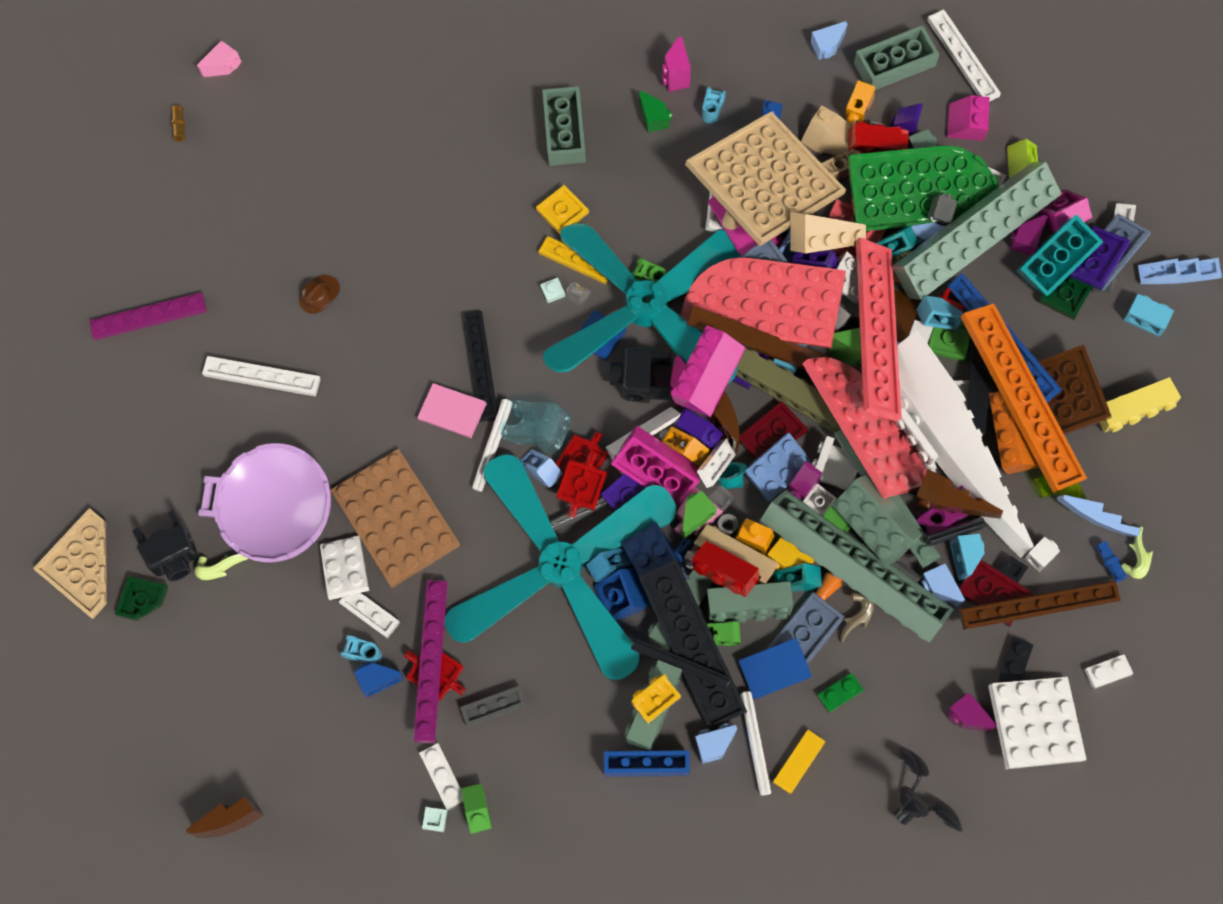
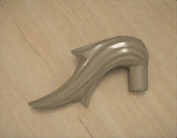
M852 593L851 600L861 602V607L854 616L843 619L846 624L840 635L841 643L844 642L849 632L857 625L863 624L864 628H866L873 614L875 603L868 601L863 594Z

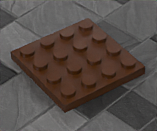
M1084 344L1039 361L1063 389L1047 404L1064 435L1112 418Z

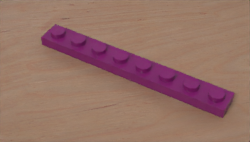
M427 580L414 742L435 743L448 581Z

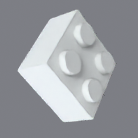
M817 484L803 502L823 516L837 498Z

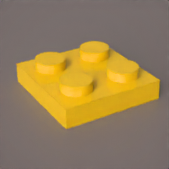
M565 185L536 207V211L559 234L562 228L577 223L589 213V209Z

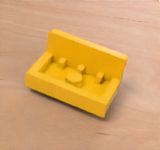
M666 674L661 677L657 675L649 682V687L645 690L639 689L632 696L634 698L632 699L633 707L647 724L681 698V695L669 682Z

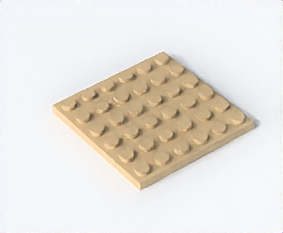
M772 111L689 158L685 164L759 246L790 228V212L811 215L844 195L846 191Z

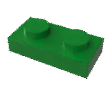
M853 673L819 693L817 697L826 711L831 713L862 693L864 689Z

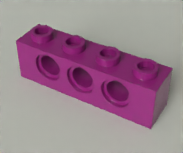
M931 508L926 513L924 511L919 513L915 519L920 527L926 531L927 536V534L956 525L969 514ZM933 516H939L942 521L935 524L930 519ZM908 549L907 551L914 557L910 549Z

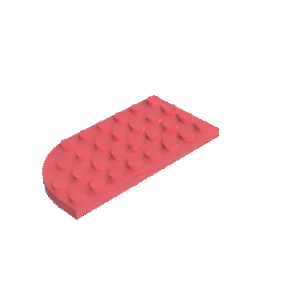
M752 258L728 259L711 266L695 280L685 297L681 317L687 321L691 308L694 305L779 337L783 341L832 349L846 271Z
M812 358L802 363L882 498L918 491L928 470L925 469L914 447L907 441L903 429L900 430L895 421L864 411L862 374L848 364L833 358Z

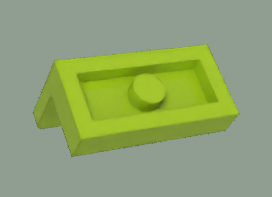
M1028 139L1007 147L1009 179L1030 163L1038 162L1037 145Z

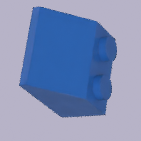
M635 568L620 569L594 586L598 599L615 621L635 615L651 606Z

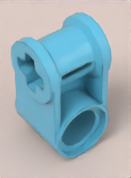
M711 87L707 88L702 111V119L705 123L713 124L717 122L725 101V90L721 92L712 90Z
M346 636L347 642L344 651L340 653L341 657L369 664H378L381 661L382 651L376 644L354 636ZM370 650H376L373 657L367 658V653Z

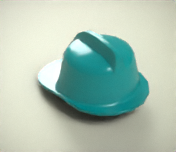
M730 462L717 480L719 486L723 489L742 488L744 485L743 474L747 471L746 464Z

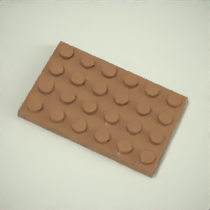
M399 449L331 489L332 494L391 588H394L461 546Z

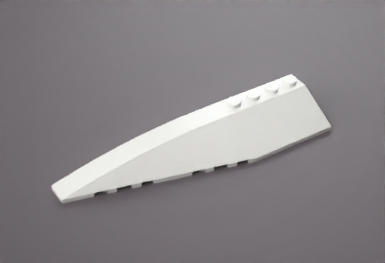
M917 330L897 345L901 409L905 408L939 455L936 462L957 488L963 485L965 489L970 491L974 499L977 497L982 498L1003 510L1001 519L981 517L1021 558L1034 548L1024 524L1019 522L1017 518L1018 511L1016 506H1012L1007 496L1009 491L1006 486L1003 487L999 479L1002 476L988 446L983 445L982 433L980 429L976 430L972 421L974 416L971 410H967L964 404L966 399Z

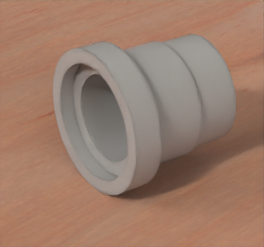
M724 514L718 520V528L724 534L730 536L737 530L738 520L731 514ZM725 523H729L733 526V528L730 530H726L722 527V525Z

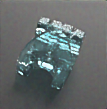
M519 400L514 401L511 407L512 413L516 417L522 418V420L516 425H505L501 432L503 439L521 445L538 444L542 451L547 453L560 450L562 442L566 438V433L570 428L569 423L572 416L552 402L531 403Z

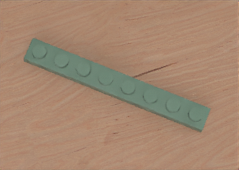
M842 429L834 433L835 438L860 476L868 474ZM899 495L890 497L923 534L909 548L923 569L938 560L940 555L933 545H926L924 541L926 534Z

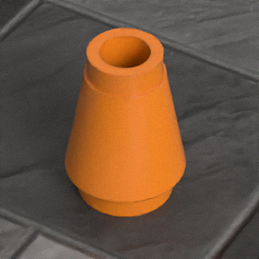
M830 571L825 574L822 580V587H819L815 594L825 601L842 586L843 580L835 577Z

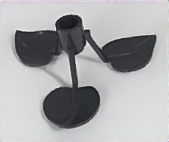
M901 748L900 757L903 764L917 775V779L912 788L907 786L900 788V807L894 812L896 819L901 824L907 825L914 817H926L928 812L935 811L937 818L941 822L961 833L963 830L960 820L948 804L937 801L935 806L927 808L925 803L917 797L914 791L922 776L927 777L929 775V770L921 757L910 750Z

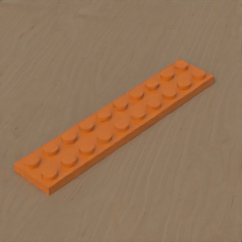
M993 303L962 314L960 317L1052 492L1055 493L1087 479L995 304Z

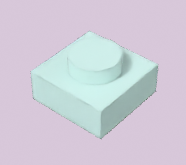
M558 278L540 284L547 303L565 297V292Z
M426 807L422 829L444 832L448 811Z

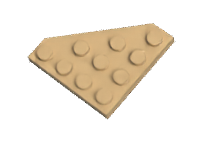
M89 508L33 569L92 619L107 604L106 522Z

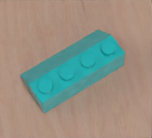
M1075 214L1057 229L1015 271L1031 287L1047 297L1103 241Z

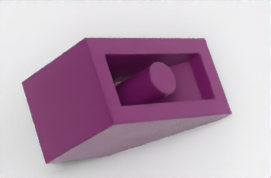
M1040 216L1021 224L1017 231L1013 230L1010 241L1013 242L1011 250L1031 256L1037 248L1048 216Z
M806 461L790 483L788 491L803 501L814 487L820 483L822 472Z
M970 692L947 710L950 721L960 728L991 732L997 727Z

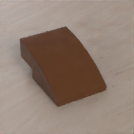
M894 290L897 341L902 342L909 336L918 313L917 308L922 300L909 299L906 294Z
M724 390L712 414L711 423L723 433L721 439H727L734 453L737 454L740 440L738 420L733 405Z
M244 796L231 807L223 803L219 804L187 828L186 832L197 838L222 836L248 826L261 818L263 814L253 801Z

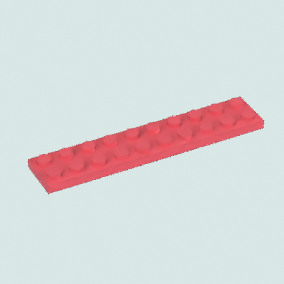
M859 238L856 241L864 411L897 422L902 419L893 268L891 267L892 249Z

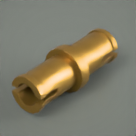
M174 105L171 108L173 139L176 142H183L186 139L184 130L186 121L183 118V107Z

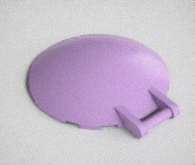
M264 444L238 456L226 473L222 474L221 478L204 476L203 483H205L198 516L215 518L224 541L240 555L258 562H280L304 552L322 533L331 509L330 485L322 467L305 451L287 444ZM213 485H216L213 508L209 510Z

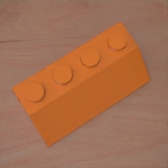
M1000 391L989 393L1002 469L1008 475L1040 468Z

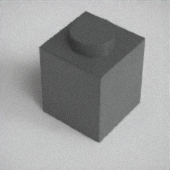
M945 193L934 196L927 218L942 224L951 223L958 201L953 200V196Z

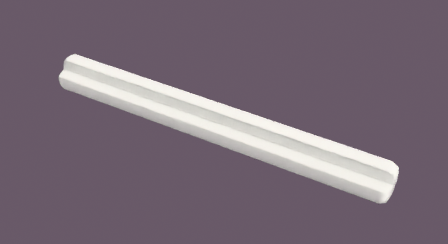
M503 399L472 485V488L476 491H483L486 482L484 468L489 461L494 459L512 407V401Z
M750 691L742 692L740 696L747 709L744 716L759 793L761 796L771 794L752 694Z

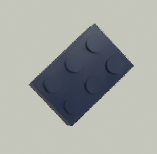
M657 522L622 542L639 576L677 559L686 580L690 579L667 535Z

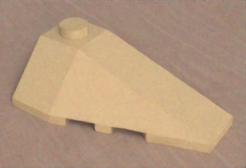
M821 105L812 118L801 143L815 153H827L836 157L848 151L849 129L852 125L837 113Z

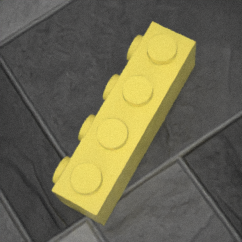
M1166 378L1106 402L1112 418L1099 424L1104 433L1110 430L1116 432L1122 429L1123 425L1128 423L1134 425L1141 421L1143 417L1151 418L1159 413L1158 411L1164 409L1169 411L1175 408L1181 396L1171 378Z

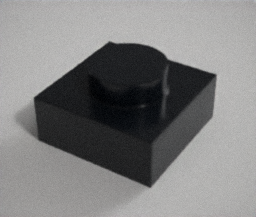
M1010 556L1000 572L1018 583L1028 569V566Z

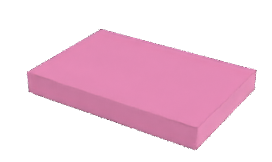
M433 383L417 418L422 422L472 438L487 403Z

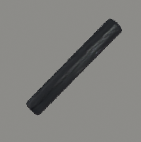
M979 517L927 534L924 537V541L927 546H932L957 536L983 529L986 526L984 518Z

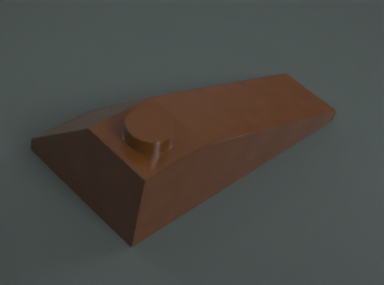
M928 469L916 497L920 506L926 509L931 507L936 510L1001 519L1003 510L982 498H972L973 495L967 489L955 488L952 485L953 481Z

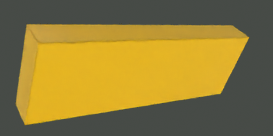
M807 730L773 783L791 795L826 741L810 730Z

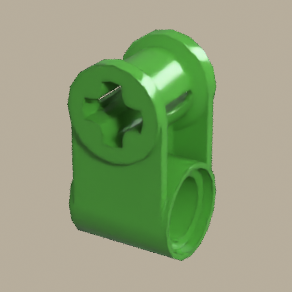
M642 258L638 259L634 272H631L637 281L649 280L654 282L658 281L655 279L656 277H663L667 274L663 267Z
M739 622L707 624L709 630L714 635L713 638L716 645L735 646L741 644Z

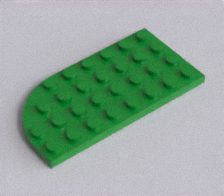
M935 146L848 155L854 223L865 224L866 231L902 228L910 225L936 222L928 219L927 216L934 196L941 195V193L953 196V200L958 201L951 220L952 222L999 187L996 176L992 174L987 167V163L982 158L957 146Z

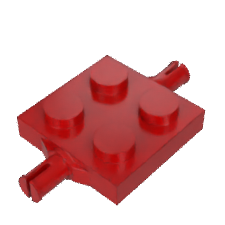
M596 431L591 440L575 434L556 462L557 467L564 474L569 460L585 463L588 453L591 452L592 455L593 453L597 455L593 466L600 470L609 457V453L600 449L597 445L603 435Z
M591 452L588 453L585 463L569 460L556 499L570 504L568 517L571 516L572 510H574L571 518H575L578 507L595 511L607 472L593 466L597 456L594 453L593 455Z
M408 650L404 657L413 662V667L406 679L418 687L421 655L417 656ZM442 653L439 702L442 701L446 693L451 689L461 696L464 694L463 691H466L465 687L457 683L458 676L463 671L464 666L445 653Z

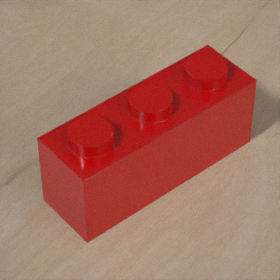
M857 122L849 129L848 151L853 149L862 153L908 149L909 130L902 129L901 127H884L882 124L869 125L866 122Z
M705 541L693 556V570L696 573L712 579L718 585L727 587L734 594L746 597L759 580L758 567L708 541Z

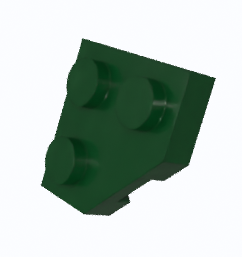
M1071 278L1062 282L1047 297L1043 295L1039 302L1074 320L1093 286Z
M128 576L115 615L134 621L143 618L162 607L168 586Z

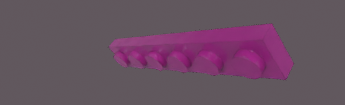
M202 292L90 320L92 337L94 340L103 339L205 313L207 308Z

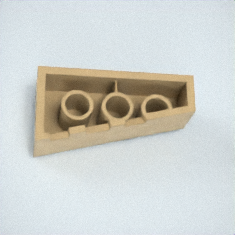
M790 212L791 251L811 253L856 246V241L859 238L866 239V225Z
M708 524L692 547L697 552L705 541H708L758 567L759 580L755 585L767 584L779 564L724 534L716 526Z

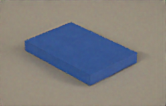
M797 638L739 660L754 700L812 678Z

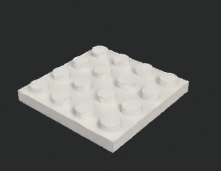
M1068 677L992 683L988 685L1006 769L1083 762L1086 760Z

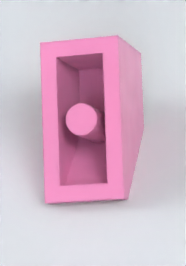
M220 41L201 60L197 67L203 77L228 75L238 68L241 60L237 51L223 41Z

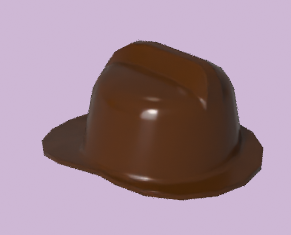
M322 275L307 283L299 297L301 308L311 314L324 310L339 294L340 285L337 279L330 275Z

